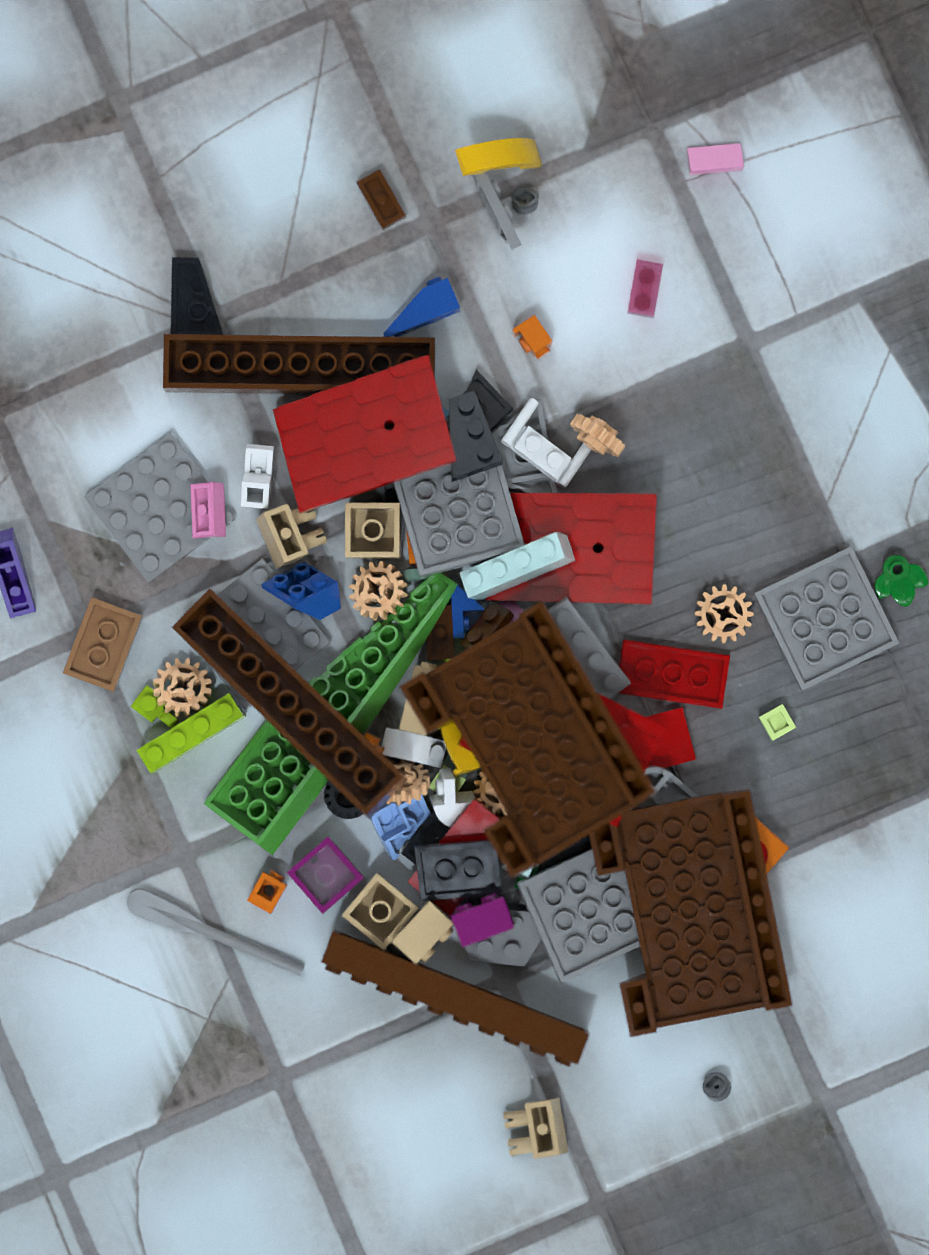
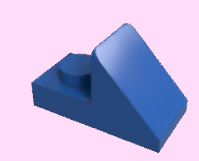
M457 586L451 596L453 639L461 640L464 639V633L469 632V617H463V612H482L485 609L474 599L468 598L466 592Z

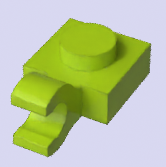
M146 685L130 707L151 723H154L159 718L170 728H173L179 719L170 712L165 713V704L157 705L159 697L153 696V689Z

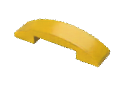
M530 138L499 139L455 150L463 176L483 174L495 169L520 167L521 170L543 166L535 140Z

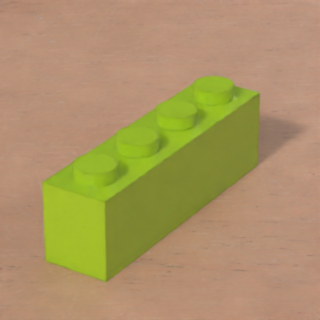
M228 693L136 751L150 774H155L244 719L245 715L233 695Z

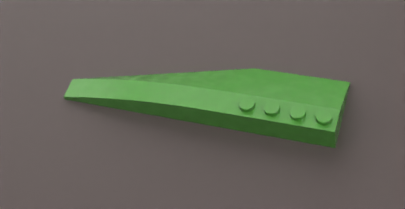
M442 573L430 575L410 593L411 597L403 603V607H395L396 615L391 613L387 620L375 623L370 628L371 632L363 639L359 637L326 666L327 670L318 678H312L308 683L363 735L418 654L458 585ZM266 720L203 804L273 856L324 788L328 779Z

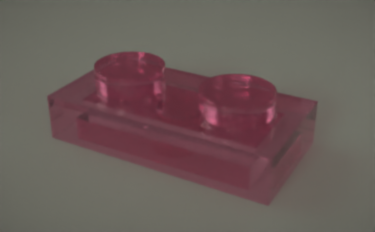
M636 260L627 314L654 318L663 264Z

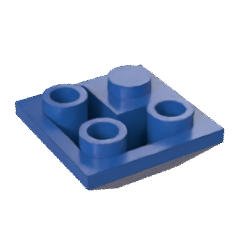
M306 562L296 564L289 570L262 583V589L296 610L319 620L341 609L338 582Z

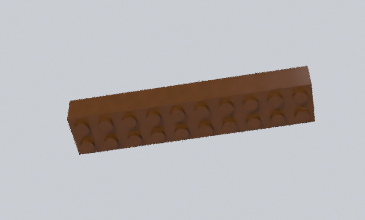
M164 334L163 389L165 392L316 394L426 355L429 356L435 379V337Z
M210 588L172 626L206 662L368 819L407 781V778Z
M337 930L333 931L321 963L326 964L325 970L337 975H340L342 971L352 975L350 980L362 985H366L367 981L377 985V991L390 996L392 992L403 995L401 1000L417 1006L419 1001L428 1005L427 1010L440 1016L443 1015V1012L454 1015L453 1021L465 1026H468L469 1022L479 1025L478 1031L490 1036H494L495 1032L504 1035L503 1039L505 1042L518 1047L520 1042L530 1046L529 1051L545 1057L546 1052L555 1056L556 1062L568 1067L572 1063L578 1065L590 1035L589 1031L423 964H415L408 958L388 950H383L380 947Z

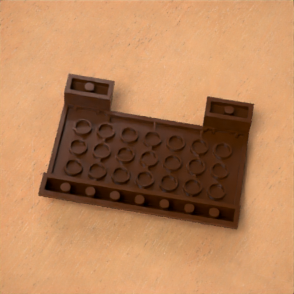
M543 601L520 613V618L429 673L425 674L422 672L399 686L427 734L452 723L456 724L509 816H505L483 830L511 878L543 863L635 808L656 793Z
M750 789L718 792L632 809L622 815L617 827L608 823L589 834L597 875L601 876L621 871L626 873L645 968L644 974L619 983L630 1037L656 1033L657 1028L763 1007L765 1011L793 1006Z

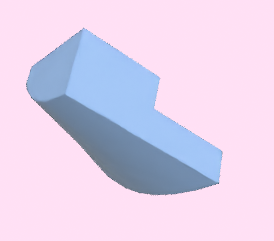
M421 795L420 801L411 799V804L406 803V801H402L401 805H397L396 802L385 803L370 820L389 857L394 861L400 856L397 852L406 840L411 841L416 834L417 828L423 825L431 814Z

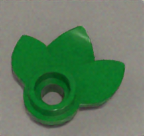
M892 555L884 561L882 566L883 573L876 579L874 588L878 599L891 595L898 604L908 607L914 599L915 588L927 586L928 578L919 565L909 564L903 556ZM899 564L901 566L900 571L893 573V567Z

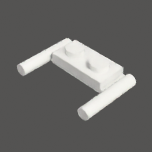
M530 398L501 442L555 481L559 487L565 489L591 449L583 443L571 460V457L530 426L526 427V422L539 405L537 400Z

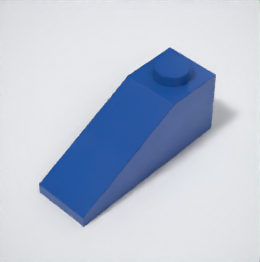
M437 277L426 283L427 287L422 288L383 333L384 337H400L459 313L460 306L448 278L442 280L441 277Z

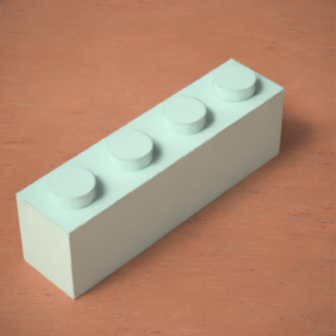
M555 532L462 571L460 576L468 598L480 601L576 560L567 535Z

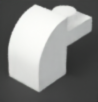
M246 445L245 472L241 493L242 507L268 509L273 479L274 446Z
M386 728L382 747L385 748L382 755L433 767H442L446 750L445 743L442 740Z
M439 769L440 779L435 780L436 795H429L430 801L438 819L443 824L452 827L475 796L473 791L455 793V778L451 769Z

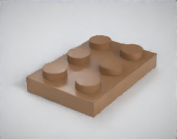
M91 597L63 674L115 692L143 616Z

